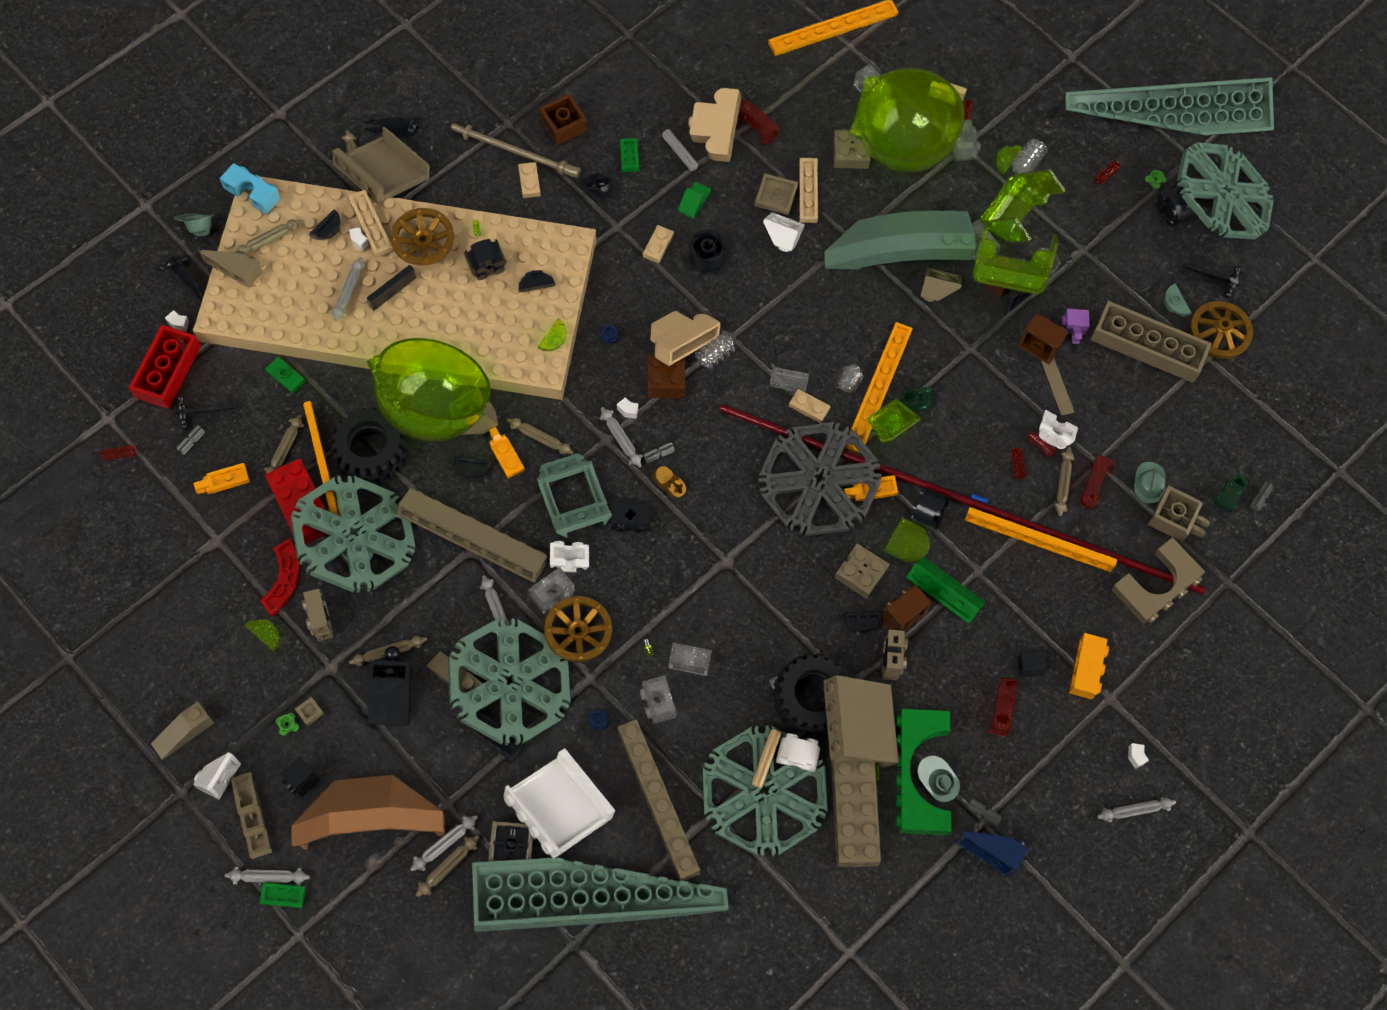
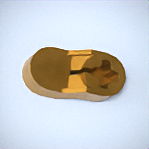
M661 466L653 471L652 478L658 487L665 490L671 498H679L685 494L686 486L681 478L674 475L668 467Z

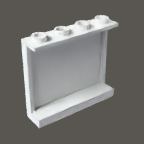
M566 749L558 752L555 760L512 788L509 786L505 787L504 800L506 804L514 808L518 819L521 822H525L529 827L528 829L532 837L540 841L543 851L547 855L550 854L553 859L610 821L615 812V809Z

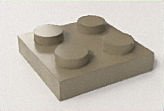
M764 173L755 206L789 215L798 182Z

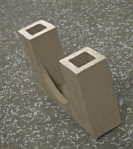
M1173 537L1155 553L1173 576V587L1169 592L1164 594L1149 593L1129 573L1111 589L1143 625L1147 621L1152 623L1159 617L1158 612L1164 609L1166 611L1174 604L1172 601L1176 597L1181 599L1189 592L1187 590L1189 586L1193 585L1195 587L1203 580L1201 576L1205 571Z

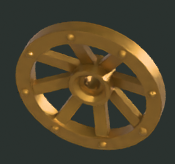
M417 208L404 213L396 220L391 230V242L395 253L403 261L418 266L431 265L442 260L451 251L454 244V231L449 219L441 212L430 208ZM423 217L434 219L428 230L424 229ZM417 218L419 230L415 231L407 222ZM439 223H442L446 228L445 231L432 235ZM401 228L406 230L413 238L398 237ZM447 237L444 246L434 243V241ZM399 244L414 245L407 251H404ZM428 248L438 251L428 256ZM419 249H422L423 257L412 255Z
M1213 301L1202 305L1195 312L1190 322V334L1202 340L1214 334L1216 338L1212 347H1210L1208 355L1219 359H1229L1239 356L1247 349L1253 338V327L1246 313L1236 305L1223 301ZM1216 310H1224V317H1221ZM1209 312L1215 320L1200 317L1204 313ZM1231 314L1236 316L1239 320L1231 321ZM1198 324L1213 326L1199 334ZM1243 326L1245 335L1233 327ZM1231 334L1243 342L1239 347L1235 348ZM1222 338H1225L1228 350L1217 349Z
M573 596L559 601L552 607L545 620L544 633L549 647L556 655L571 662H586L598 657L607 648L612 635V622L608 612L600 603L588 597ZM573 605L574 621H571L561 610ZM580 605L592 609L583 621L580 620ZM598 613L604 624L588 627V624ZM556 615L568 628L552 627ZM580 630L581 633L577 634L575 633V631ZM605 631L601 643L587 635ZM553 634L569 636L558 645ZM573 641H576L577 653L564 650ZM582 641H586L595 648L583 653Z

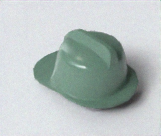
M181 214L175 216L174 219L183 221L189 233H193L196 236H205L210 234V229L212 228L211 217L214 214Z
M1144 462L1137 468L1134 491L1136 496L1145 503L1158 502L1165 491L1166 475L1160 465L1154 462Z
M928 756L919 763L918 776L936 800L949 802L958 795L960 790L959 779L945 760L938 756Z

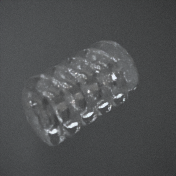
M1037 139L1029 140L1012 162L1013 170L1020 176L1033 173L1037 164L1047 154V146Z
M723 331L721 335L716 336V339H712L710 343H707L705 348L702 347L699 352H695V358L702 366L712 370V363L715 365L719 364L717 358L723 361V354L727 357L730 356L728 350L735 352L734 341L726 331Z

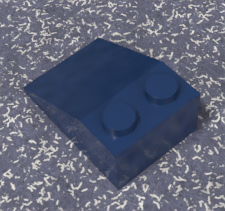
M964 831L955 842L1007 877L1018 869L1029 850L1025 847V843L1017 838L1013 839L1011 837Z

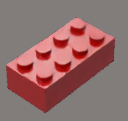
M161 325L129 386V390L134 398L170 409L201 348L197 337Z
M301 458L265 474L291 530L293 510L301 512L300 509L295 508L298 500L315 490ZM320 497L313 501L316 507L326 510ZM307 525L302 526L305 544L326 535V533Z

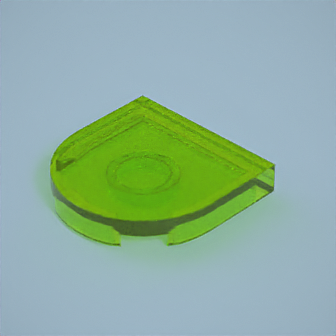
M901 518L885 548V552L906 562H916L925 557L930 547V541L922 527Z

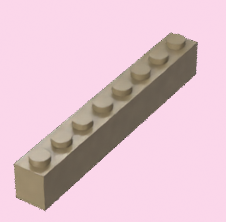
M410 488L398 504V516L534 583L546 566L547 555L542 551L535 550L524 542L517 541L506 533H501L487 524H482L473 517L466 516L455 508H450L440 501L424 495L420 491Z
M637 719L619 726L618 734L679 881H686L700 874L699 866Z

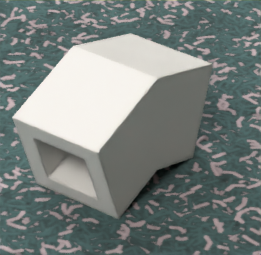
M361 227L349 229L353 246L362 251L369 245L368 238L362 234Z
M172 311L165 317L167 323L172 328L187 332L189 324L187 316L178 315L175 311Z
M625 397L617 404V410L624 417L636 419L638 403H632Z
M1132 743L1129 745L1128 759L1135 769L1148 762L1149 759L1144 753V745Z

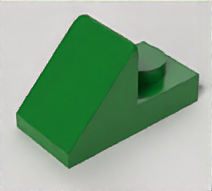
M695 182L691 189L687 187L678 212L694 219L710 195L711 189L698 182Z

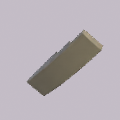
M248 772L231 778L237 812L241 819L243 834L246 837L249 856L251 859L272 853L252 773Z

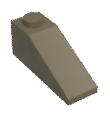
M201 250L200 252L205 263L247 288L262 273L259 261L252 256L248 257L240 253Z
M440 651L426 666L449 686V657ZM463 667L458 669L459 690L461 692L468 693L482 685Z
M197 701L179 714L151 745L160 758L164 760L213 725L214 722Z

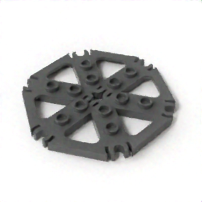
M835 422L791 427V430H786L789 436L787 439L779 435L780 442L775 439L759 474V484H766V487L760 488L761 497L787 529L791 523L790 531L793 532L794 528L799 526L801 527L800 535L804 534L805 528L807 529L805 536L844 532L854 528V524L851 522L853 519L858 520L859 523H862V517L865 520L882 481L881 473L876 474L873 472L876 469H880L879 460L853 429L848 435V426L843 432L839 431L840 423L835 425ZM821 433L827 435V440L818 460L801 440L803 436ZM848 444L854 445L865 458L864 463L837 466L843 450ZM784 452L800 471L772 474L771 469L778 454ZM823 472L824 481L821 480L817 485V478L815 477H819ZM867 484L869 491L863 504L860 507H856L840 486ZM803 491L792 515L785 514L775 501V496L778 494ZM822 498L838 516V523L825 526L813 525L812 520Z

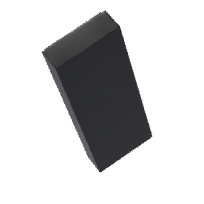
M408 265L367 297L369 307L373 311L415 280L414 268Z
M483 710L476 712V717L480 721L495 729L501 727ZM471 728L511 763L525 749V746L521 743L515 745L513 737H509L508 745H505V743L500 744Z

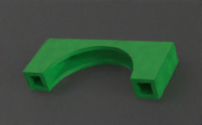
M901 709L899 715H896V727H899V734H896L897 747H899V763L896 764V766H899V774H896V786H899V794H896V807H899V815L896 814V827H899V833L948 836L951 833V811L936 808L919 795L911 779L910 762L913 752L924 741L933 737L948 735L950 732V711Z

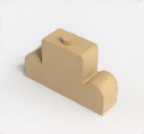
M721 88L714 95L716 104L701 102L694 104L693 115L689 118V133L693 142L706 143L707 153L712 160L730 162L741 95L739 89Z
M673 311L651 324L650 340L655 343V358L668 366L674 364L719 338L720 322L706 314L695 315L693 320L677 311Z

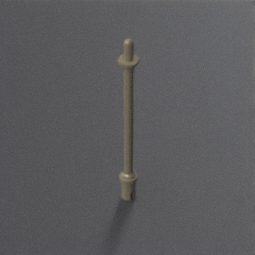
M457 124L451 125V129L463 134V139L465 140L469 137L475 138L555 168L561 175L566 174L578 179L581 174V168L567 164V161L557 162L473 131L470 124L466 128Z

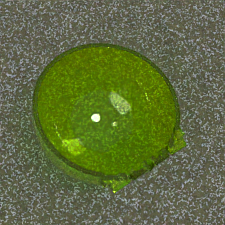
M917 68L897 69L881 76L873 75L872 78H865L850 134L856 136V139L861 141L867 153L877 163L893 171L915 173L930 169L949 156L960 139L965 112L960 95L947 80L933 72Z
M427 338L399 340L387 346L380 355H373V358L367 360V364L374 375L373 389L381 413L396 430L416 440L440 442L458 437L475 425L485 411L490 399V382L482 367L462 350L441 341Z

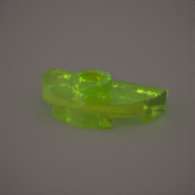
M1014 145V147H1003L999 151L996 158V166L1003 175H1005L1022 152L1023 147Z
M557 318L539 343V350L554 351L564 344L567 333L564 323L559 318Z
M264 619L251 620L244 625L273 652L276 650L280 637L273 623Z

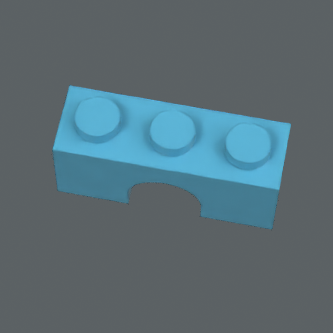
M233 163L220 177L223 188L237 197L246 190H253L248 196L252 206L266 215L280 200L278 189L273 184L265 183L261 177L252 175L243 166L239 167Z

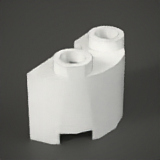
M1045 410L1039 428V437L1059 449L1066 448L1067 445L1075 441L1078 427L1069 422L1059 423L1056 420V415Z
M562 541L550 543V567H558L559 572H576V568L586 570L589 567V545L574 542L572 546H566Z
M787 733L786 737L780 741L776 763L788 766L793 765L803 770L815 772L820 753V747L817 746L818 741L810 738L806 740L798 739L797 735Z

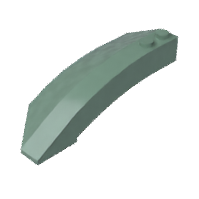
M912 211L858 220L824 251L825 269H861V267L913 260H972L976 250L975 233L968 211Z

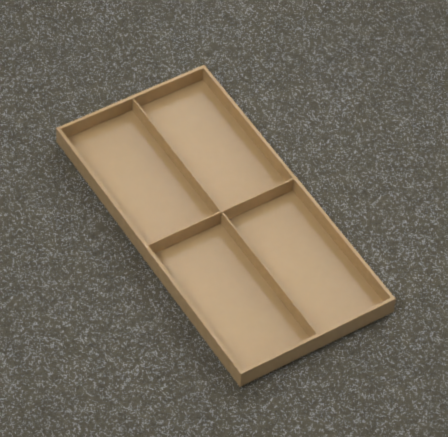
M261 177L265 183H271L278 189L280 200L267 215L252 206L248 196L253 190H246L238 197H234L218 248L220 252L235 253L240 245H246L248 241L281 224H287L291 219H300L301 222L297 229L289 230L286 235L255 251L248 252L246 256L256 258L262 270V273L249 288L214 267L212 268L193 329L199 342L546 398L563 399L596 244V229L394 197L377 204L369 197L391 246V230L394 223L401 215L410 210L430 208L441 212L449 219L454 231V244L451 251L437 263L418 266L403 261L395 253L394 249L392 252L375 257L370 244L362 251L353 246L349 229L361 227L348 198L349 195L357 193L355 191ZM335 209L341 220L338 233L326 240H316L310 237L309 233ZM423 217L424 229L428 230L434 220L433 218ZM417 218L407 222L415 231L419 230ZM439 223L432 235L445 231L446 228L442 223ZM361 227L362 234L366 237V235H365V233H364V231H363V229H362V227ZM401 228L398 237L413 238L406 230ZM447 237L434 241V243L444 246ZM485 239L495 242L496 239L499 241L507 261L504 266L505 271L500 274L493 273L483 280H478L477 277L472 275L464 252L466 249L469 252L471 250L470 246L476 242ZM414 244L399 245L404 251H407ZM428 248V256L438 252L437 250ZM419 249L412 255L423 257L422 249ZM359 257H362V262L365 266L359 271V278L348 305L344 309L345 314L337 321H334L332 311L337 307V301L348 274L353 269L351 265ZM408 265H411L415 270L416 279L373 311L368 305L367 297ZM541 270L554 279L555 286L519 293V281L527 272Z

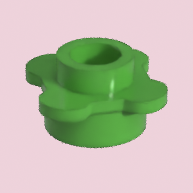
M1153 170L1149 176L1145 177V181L1150 183L1154 189H1158L1162 183L1166 182V177H1164L1161 171Z
M288 713V715H283L276 719V724L280 728V735L285 736L291 731L296 732L299 729V725L295 722V714Z

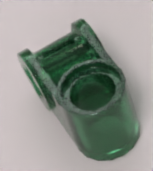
M922 387L904 390L898 401L899 409L903 412L927 411L935 408L936 404L931 395L933 392L932 388Z
M1240 474L1234 475L1225 484L1214 502L1232 512L1247 487V479Z

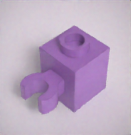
M1067 309L1065 314L1061 316L1060 324L1068 334H1072V344H1079L1080 340H1082V335L1086 334L1090 326L1089 310Z

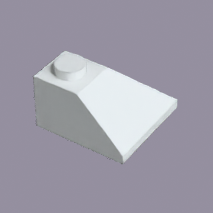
M773 212L763 221L774 245L785 252L792 251L795 248L805 225Z
M228 752L204 766L202 771L200 770L196 774L193 785L197 789L220 800L241 763Z

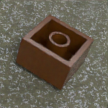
M570 93L539 107L540 121L557 146L587 132V119Z
M1036 313L1025 328L1018 347L1049 365L1060 350L1068 332L1062 326L1049 321L1047 317Z
M647 355L648 398H685V357L668 366L655 358V355Z
M916 585L911 589L907 587L900 593V598L897 600L892 599L885 605L886 609L883 611L884 615L881 621L889 630L906 631L926 615L932 602Z

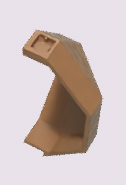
M394 775L335 780L291 826L292 847L301 846L304 850H307L308 842L330 835L384 829L435 832L437 836H444L445 815L442 810Z

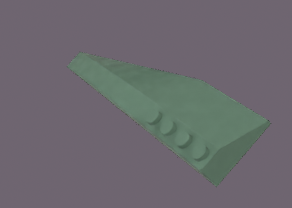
M1272 77L1065 92L1067 111L1199 135L1274 130Z
M562 858L472 863L474 932L624 922L729 910L726 888L704 884L698 885L683 880L676 881L661 876L654 877L639 872L605 868L604 866L583 864V862L567 861Z

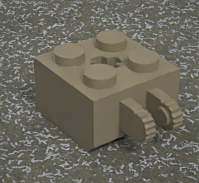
M1168 485L1162 493L1148 525L1183 542L1189 535V532L1199 537L1205 535L1204 529L1194 525V523L1208 527L1210 522L1198 515L1202 506L1200 500Z

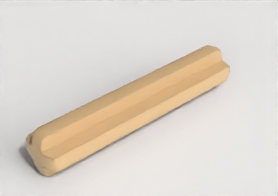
M772 729L770 731L752 781V785L762 788L781 736V732Z

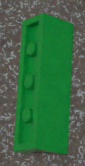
M925 557L918 560L906 576V578L968 624H970L985 604V601Z

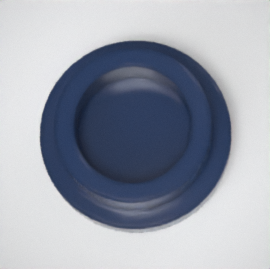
M607 325L601 330V339L604 342L614 343L618 340L619 331L616 327Z
M595 710L589 715V725L593 729L602 730L608 725L609 718L606 712Z

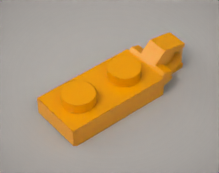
M496 427L490 429L489 432L492 440L489 443L491 450L506 477L509 479L525 471L523 464L505 434L500 436Z
M245 463L207 473L203 480L193 484L197 494L205 492L210 494L250 483Z
M895 475L881 477L882 481L874 499L897 496L898 488ZM856 484L852 488L844 489V493L849 499L855 498L856 501H864L869 491V486L867 484Z

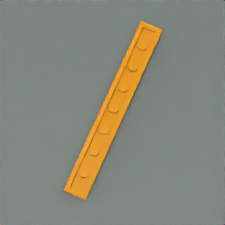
M885 0L768 39V44L773 54L777 56L898 15V10L892 0Z
M895 322L851 428L864 444L868 440L913 329L898 322ZM852 444L845 446V448L860 453Z
M307 401L303 405L324 484L331 479L314 408L311 401ZM329 490L325 493L329 511L340 516L335 493Z
M969 507L964 519L967 522L1111 572L1116 566L1117 559L971 507Z

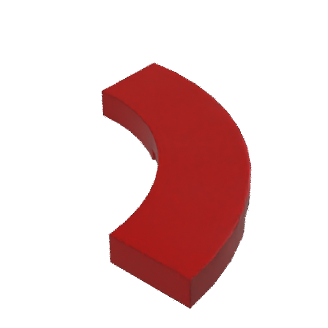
M290 538L273 548L278 558L279 575L277 582H275L269 593L260 600L271 617L288 603L299 579V559L297 560L296 549Z

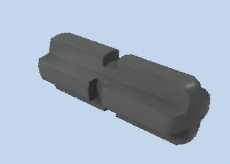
M196 425L190 431L188 437H185L176 446V449L181 454H186L194 445L193 443H196L205 433L204 429Z
M669 441L658 446V449L654 448L645 452L643 458L646 463L655 461L660 458L659 456L663 457L674 452V445Z
M1264 482L1257 492L1258 494L1255 495L1250 503L1252 510L1260 511L1266 501L1265 499L1269 497L1274 489L1271 483Z
M972 799L968 804L967 808L979 816H984L983 819L994 826H997L1002 819L1001 815L990 808L987 809L984 804L976 799Z

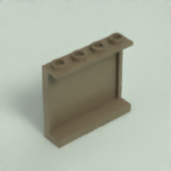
M385 127L382 128V137L350 152L344 153L339 148L333 150V165L361 190H365L367 195L377 204L429 179V164Z
M838 675L824 680L830 759L836 760L842 757L877 762L879 767L883 768L898 764L899 758L891 685Z

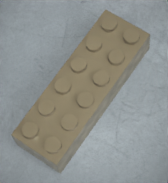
M1110 301L1104 307L1090 339L1192 383L1199 376L1212 345L1210 342Z
M842 757L831 760L837 867H877L881 863L875 762Z

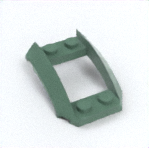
M577 453L541 465L537 481L557 534L567 537L568 532L599 522H603L605 526L612 513L598 482L592 461L585 460L584 456ZM584 472L595 503L560 514L549 482Z

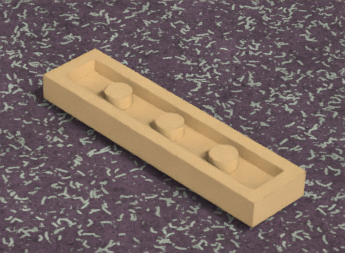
M800 158L799 222L802 223L818 222L817 158Z
M362 190L349 195V201L368 238L375 257L392 252L391 243L366 191Z

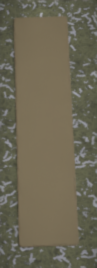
M1053 358L1049 365L1041 360L1061 415L1074 413L1055 359Z

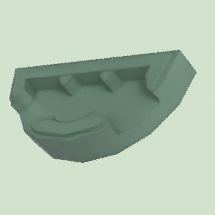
M1176 283L1171 285L1165 293L1164 303L1166 308L1171 313L1174 312L1181 315V317L1190 316L1191 311Z

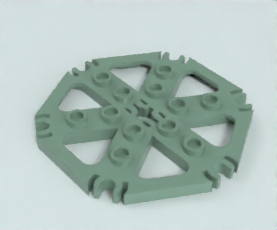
M1196 142L1191 147H1188L1182 154L1177 181L1180 182L1177 185L1184 188L1180 192L1183 195L1182 198L1206 227L1210 228L1212 232L1217 228L1219 236L1224 233L1223 237L1256 239L1269 229L1274 201L1270 199L1273 198V195L1267 194L1270 187H1267V182L1243 154L1240 155L1239 151L1234 154L1232 152L1233 147L1228 149V145ZM1206 153L1217 154L1221 157L1220 170ZM1188 163L1194 165L1195 169L1199 171L1204 179L1186 176ZM1240 168L1253 183L1237 182ZM1194 198L1214 199L1211 217L1205 214V211L1195 202ZM1247 202L1260 204L1262 207L1260 218ZM1232 212L1245 227V231L1231 230L1229 224Z
M338 476L336 482L334 477L300 498L295 508L300 509L301 512L293 510L291 515L297 560L301 558L300 565L308 562L310 566L307 567L306 572H311V576L353 593L354 590L357 593L360 592V585H365L367 592H369L372 584L373 590H375L404 570L411 561V558L405 554L413 556L416 547L411 522L398 516V505L395 502L398 501L399 496H395L396 493L356 476H353V478L348 476L346 483L342 482L341 477ZM360 488L380 495L383 500L363 515L360 512L357 490ZM329 490L335 491L340 516L316 507L313 501ZM398 517L402 520L405 539L399 541L379 533L377 530ZM307 525L331 536L312 548L307 547L304 543L302 526ZM351 531H358L356 536H349ZM346 551L350 571L349 577H342L325 569L324 565ZM368 551L394 561V565L379 575L373 574Z
M501 618L499 626L498 619L463 637L456 643L455 648L460 653L457 654L452 651L448 658L449 702L451 704L457 701L451 707L452 709L456 707L462 709L457 718H462L464 715L467 716L461 719L462 723L500 744L505 743V745H508L509 737H513L515 745H518L521 740V744L562 720L564 714L559 711V708L567 710L570 704L568 661L561 662L563 658L551 650L546 641L545 634L518 619L515 621L514 618H511L510 626H506L504 618ZM490 632L497 634L498 661L476 650L473 646L474 641ZM521 633H526L543 644V650L520 663L518 636ZM463 667L487 680V682L468 693H463L459 690L458 669ZM552 668H557L560 671L561 692L554 694L531 680ZM509 677H512L513 683L507 685V680L505 678L508 679ZM500 699L501 727L495 729L480 721L476 717V712ZM521 700L547 714L546 720L530 729L525 728L522 724Z
M755 726L754 735L752 734V727L710 753L709 758L714 760V764L710 765L705 762L704 767L707 770L703 768L704 816L712 813L707 816L706 821L716 820L717 824L711 828L712 831L721 827L719 831L715 832L716 835L757 857L758 848H761V857H764L765 849H770L771 855L774 857L776 853L775 847L778 849L779 856L817 832L818 829L816 828H820L821 823L816 821V817L825 818L826 814L824 812H828L825 765L821 768H816L815 772L803 770L793 765H785L774 772V758H772L763 784L765 788L770 787L768 790L769 795L765 793L759 794L761 788L753 786L752 781L770 730L769 726H766L765 733L762 734L759 733L758 726ZM771 726V730L774 729L781 732L779 741H781L782 738L786 737V733ZM744 742L750 743L752 745L753 772L728 759L727 753ZM822 759L817 762L816 767L821 766ZM813 776L817 781L818 800L816 803H811L787 789L806 777ZM718 778L740 789L742 792L723 804L715 806L712 803L711 783L714 779ZM755 809L756 839L753 842H748L733 834L729 827L733 822ZM776 809L800 821L803 825L802 831L786 841L779 840L777 835Z

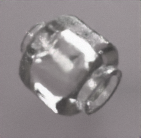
M854 364L843 366L836 379L838 387L848 393L857 391L864 378L863 373L860 371L861 368Z

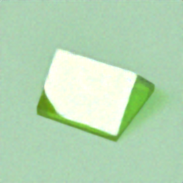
M894 399L867 418L882 443L892 441L921 420L918 415L898 399Z

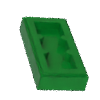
M620 139L622 172H639L638 139Z
M279 357L265 368V371L291 394L306 382L300 374Z
M263 882L259 904L303 908L306 887Z

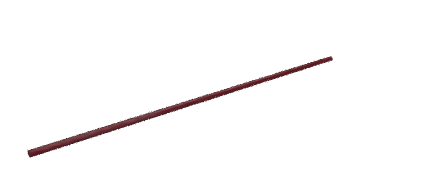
M723 404L720 406L719 411L789 437L786 433L787 428ZM803 436L801 439L803 443L821 450L825 444L808 436ZM843 450L842 458L855 463L865 462V458ZM880 464V469H876V471L889 476L895 475L897 479L921 488H929L950 497L952 500L1010 522L1115 558L1118 563L1173 583L1172 574L882 464ZM1191 585L1187 589L1204 594L1206 587L1201 585L1194 587Z

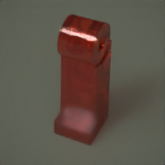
M740 101L738 118L745 120L761 134V142L767 145L778 137L779 126L750 101Z
M1099 454L1094 460L1081 497V505L1084 508L1093 509L1100 501L1099 491L1106 472L1111 473L1116 464L1115 460Z
M1006 677L1001 678L989 733L1007 737L1011 731L1017 680Z

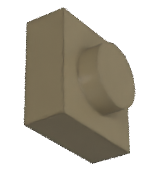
M312 697L295 708L307 726L324 715Z

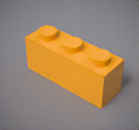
M1087 633L1082 635L1079 640L1069 690L1070 694L1088 699H1093L1097 694H1100L1102 683L1099 681L1100 676H1103L1106 665L1103 664V661L1109 652V646H1106L1108 639Z

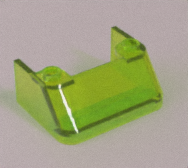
M1051 169L1016 174L1005 184L981 217L980 223L985 229L1007 242L1029 241L1031 237L1021 224L1023 219L1034 205L1045 204L1051 194L1064 193L1065 188Z
M984 220L974 263V279L979 283L1026 293H1043L1047 287L1058 247L1057 234H1053L1049 251H1036L1032 255L1031 262L995 255L996 244L993 240L986 238L988 220Z

